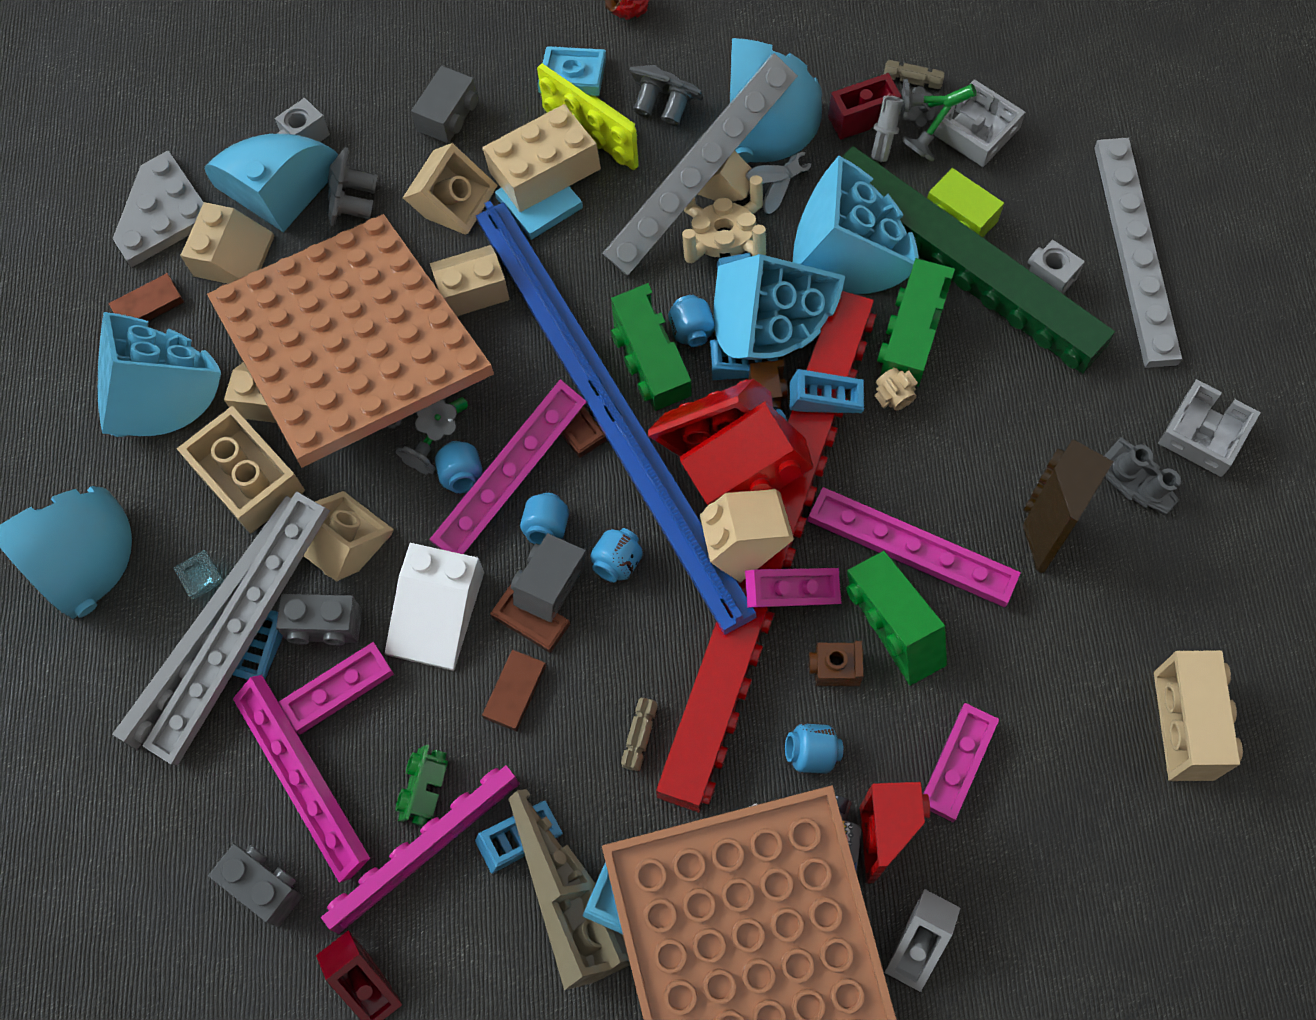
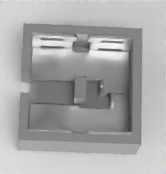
M974 79L970 84L974 85L977 95L957 104L955 111L959 114L955 119H952L955 106H953L933 135L984 167L1021 128L1025 111Z
M1196 379L1158 444L1222 477L1232 465L1261 412L1234 399L1224 415L1212 410L1211 407L1222 392Z

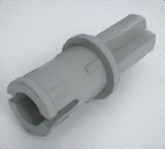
M888 95L883 97L878 123L874 124V129L877 133L871 157L876 161L886 162L888 160L894 134L899 133L897 125L904 102L899 97Z

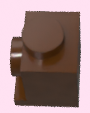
M783 360L750 363L749 380L755 379L768 389L772 394L773 408L782 411V399H787V385L785 378H783Z
M855 641L854 643H817L815 652H809V674H816V686H860L864 677L862 641ZM829 658H841L843 663L841 665H833Z

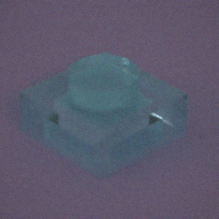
M206 550L201 551L173 568L192 600L224 582Z

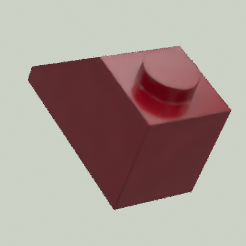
M889 73L831 92L828 118L840 140L870 130L878 122L884 96H896L902 99V95Z
M349 930L316 955L325 980L360 1020H384L402 1006L400 999L371 956Z

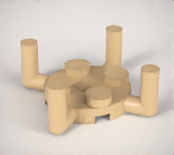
M756 175L750 178V201L744 206L732 203L728 198H719L715 200L714 204L703 209L696 205L694 197L684 209L685 213L693 217L691 222L692 229H686L682 233L684 258L687 263H694L704 254L720 257V253H730L731 256L746 251L752 256L758 254L766 255V228L763 225H756V217L754 215L763 206L762 177ZM720 228H730V229H731L730 231H728V230L717 231V230L720 229Z

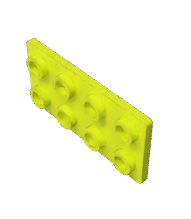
M543 63L537 67L542 106L548 113L565 104L596 142L598 149L602 148L611 154L620 165H626L630 169L635 170L639 166L635 123L596 96L587 95Z

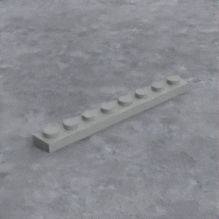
M775 53L771 54L602 254L624 274L629 275L798 75Z
M1129 138L1097 140L1094 149L1145 368L1179 365L1182 360L1181 351Z
M295 492L144 742L143 747L171 765H178L330 510L299 492Z
M286 495L112 735L136 750L146 741L292 498Z

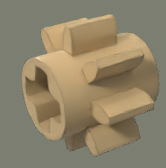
M893 368L881 375L876 381L878 385L876 390L878 392L874 396L883 408L889 405L890 408L893 407L896 411L901 410L916 398L914 391L918 382L910 371L904 373L903 371L899 372L897 368Z

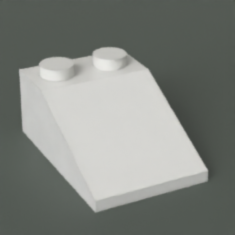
M414 543L409 544L399 574L385 648L386 656L451 671L455 670L484 575V570L478 557Z

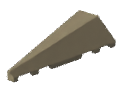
M517 790L509 797V802L564 991L594 983L630 966L623 935L582 916L596 883L569 846L562 847L550 831L552 823L547 816L541 819L527 800L530 796L528 790Z

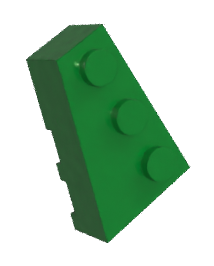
M915 258L907 287H900L895 306L900 307L898 316L892 314L886 334L891 335L889 344L883 342L877 362L883 363L880 376L893 368H897L899 372L903 371L904 373L910 371L918 382L916 386L919 387L955 271L954 268Z
M646 283L611 298L614 329L610 330L616 347H623L626 353L624 361L631 375L636 373L640 383H637L642 399L644 402L650 400L654 410L657 411L691 397V379L675 342H670L662 326L665 323L662 313L656 314L651 305V294L653 292L649 283Z
M885 551L847 570L849 585L846 587L849 598L854 605L860 606L870 626L879 636L909 686L947 666L944 623Z

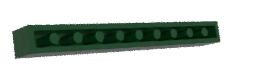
M854 146L842 156L873 178L870 184L883 197L889 194L904 215L900 220L906 232L913 233L918 255L925 261L954 268L952 280L960 289L970 292L981 300L986 308L995 310L1006 318L1011 326L1024 331L1040 347L1049 349L1060 357L1065 365L1075 368L1082 374L1107 348L1116 332Z

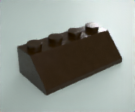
M1074 439L1071 440L1065 451L1060 448L1056 450L1023 511L1029 513L1023 523V528L1036 569L1043 574L1078 522L1114 462Z

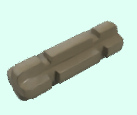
M894 60L886 62L884 74L889 73L892 80H896L897 77L900 78V82H903V79H908V82L914 85L924 87V84H929L928 88L937 90L942 87L945 72L933 69L930 72L927 67L904 63L902 66L899 65V61Z
M640 698L638 700L635 710L637 716L633 717L626 742L628 749L624 750L621 760L622 767L628 770L639 771L641 769L644 759L642 752L646 751L653 726L651 719H655L658 708L657 702L648 698Z

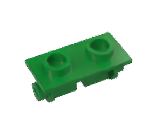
M429 745L419 748L417 753L412 752L406 768V774L411 775L407 789H401L396 802L395 810L400 812L397 822L409 820V816L413 817L412 824L423 827L428 821L433 819L439 794L426 791L427 784L438 788L441 787L448 761L445 760L447 753L432 750L431 755H428Z

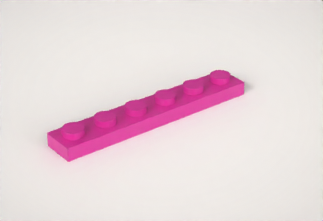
M560 379L431 536L429 541L439 549L464 554L587 401Z
M824 487L808 517V522L879 553L885 551L890 558L1002 607L1007 606L1021 574L1017 570Z
M262 675L250 677L233 700L338 882L341 883L349 880L365 865L370 857Z
M507 765L501 770L495 768L488 772L480 781L482 785L471 794L466 792L460 795L451 804L452 810L441 819L435 817L427 822L420 830L421 835L411 844L405 842L398 846L390 854L391 860L380 869L375 867L365 873L358 881L360 885L349 895L343 893L332 900L327 906L329 911L321 917L329 930L340 934L515 789L520 783Z

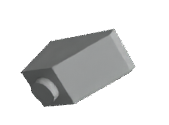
M924 889L905 925L884 973L921 992L953 935L960 907Z

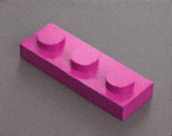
M839 568L754 569L745 571L747 608L841 604Z
M372 642L279 701V704L295 731L301 735L393 676L394 673L375 643Z
M967 703L963 704L923 793L929 796L931 812L951 822L956 820L999 722L998 718Z

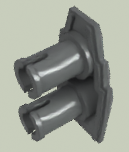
M656 65L633 66L629 69L636 84L641 86L636 103L633 106V111L639 115L651 117L658 93L661 92L670 95L661 118L666 123L678 126L680 125L687 101L691 99L703 100L704 98L701 90L695 85L680 80L674 74L663 71Z
M346 147L329 168L328 217L330 226L336 225L337 216H341V213L365 218L366 220H369L371 216L373 200L345 195V191L342 190H346L347 187L374 194L378 174L350 169V165H347L349 150Z
M1120 437L1104 455L1114 461L1105 477L1128 500L1131 501L1133 499L1144 508L1149 506L1164 515L1179 501L1173 491L1181 484L1180 475L1177 471L1170 468L1160 471V466L1153 461L1151 449L1146 445L1139 444L1133 446Z

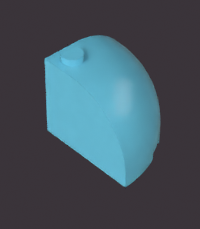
M732 38L730 103L771 54L775 53L798 75L735 151L746 163L772 162L796 154L811 142L820 127L822 91L816 77L813 78L807 71V65L791 53L785 56L773 51V45Z
M265 134L242 140L226 148L205 166V172L215 188L284 233L326 185L330 165L338 157V154L329 146L308 137L294 134Z
M838 156L818 182L805 207L795 238L793 263L845 275L842 291L852 294H869L894 287L910 276L915 258L919 259L913 233L906 232L900 220L904 215L890 195L887 194L883 197L870 184L873 180L870 175L852 162Z
M762 254L718 266L713 317L715 333L720 347L728 356L746 360L780 357L798 348H803L821 333L820 328L824 325L828 316L834 314L843 290L845 275Z
M104 312L98 359V409L102 434H110L116 437L127 435L156 436L187 426L202 415L213 401L221 375L219 366L206 350L200 353L191 346V339L176 331L168 329L166 333L149 328V321Z
M91 486L87 490L88 493L80 494L76 489L63 492L51 498L54 504L34 510L31 506L0 525L1 550L52 605L72 619L77 616L79 618L84 617L97 607L96 602L117 584L130 559L132 533L128 518L114 496L102 487Z

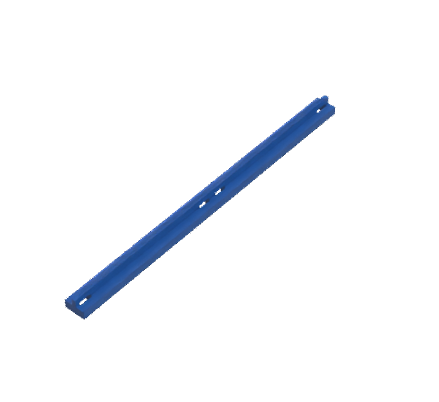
M491 201L484 203L487 210L476 215L478 224L582 398L587 401L588 408L722 632L726 635L757 618L753 607L747 608V597L736 579L710 563L701 522L504 202L493 206ZM493 221L497 225L498 229L495 228L494 224L492 223ZM592 386L595 387V389H596V391L598 392L599 396L596 395V393H595V391L593 390ZM607 411H609L610 414L612 415V417H613V419H614V422L611 420V418H610V416L608 415ZM723 603L727 605L728 609L733 615V618L730 617Z

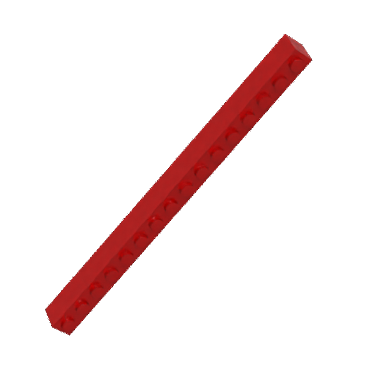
M842 291L834 314L828 316L821 328V333L817 339L807 371L856 378L858 370L853 369L855 360L862 361L867 347V342L862 341L865 332L872 333L877 314L871 313L874 303L873 299ZM817 389L818 396H822V389ZM832 389V398H836V389ZM793 410L791 412L788 422L806 438L814 467L778 490L783 500L793 538L802 537L807 518L802 517L805 506L812 507L818 489L812 486L815 476H823L828 457L823 456L826 446L832 447L838 431L837 427H833L835 418H842L844 413L800 412ZM793 541L758 569H791L796 554V549L791 548ZM744 579L741 583L737 581L745 596L747 597L746 579ZM723 603L730 617L733 618V615L731 614L727 605ZM753 607L757 618L724 635L716 622L656 789L658 799L700 813L703 803L710 804L716 787V783L711 782L714 769H722L728 752V748L723 746L726 734H734L740 717V713L735 712L738 699L746 700L752 679L746 678L750 665L757 667L763 650V646L759 645L758 641L762 632L769 633L775 613L769 612L770 607Z

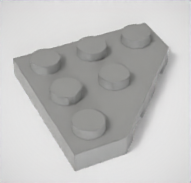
M169 151L158 155L140 166L113 236L115 244L131 268L189 236L204 203Z

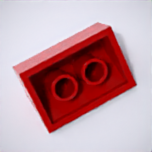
M755 379L740 381L733 387L712 392L707 397L694 402L683 403L678 408L665 412L648 429V437L678 456H682L762 402L766 401L773 408L772 394Z
M766 401L680 456L683 467L707 505L714 503L725 493L776 489L778 491L814 468L806 438Z
M921 782L874 783L869 788L860 805L866 884L874 883L924 825V818H930L928 794H922Z

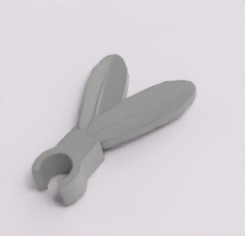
M805 152L792 155L789 162L784 166L762 165L753 167L746 173V178L749 181L752 176L757 175L762 177L763 184L771 183L763 200V210L766 214L774 212L779 207L790 178L798 173L807 171L811 167L810 163L802 165V167L799 165L798 159L804 156Z

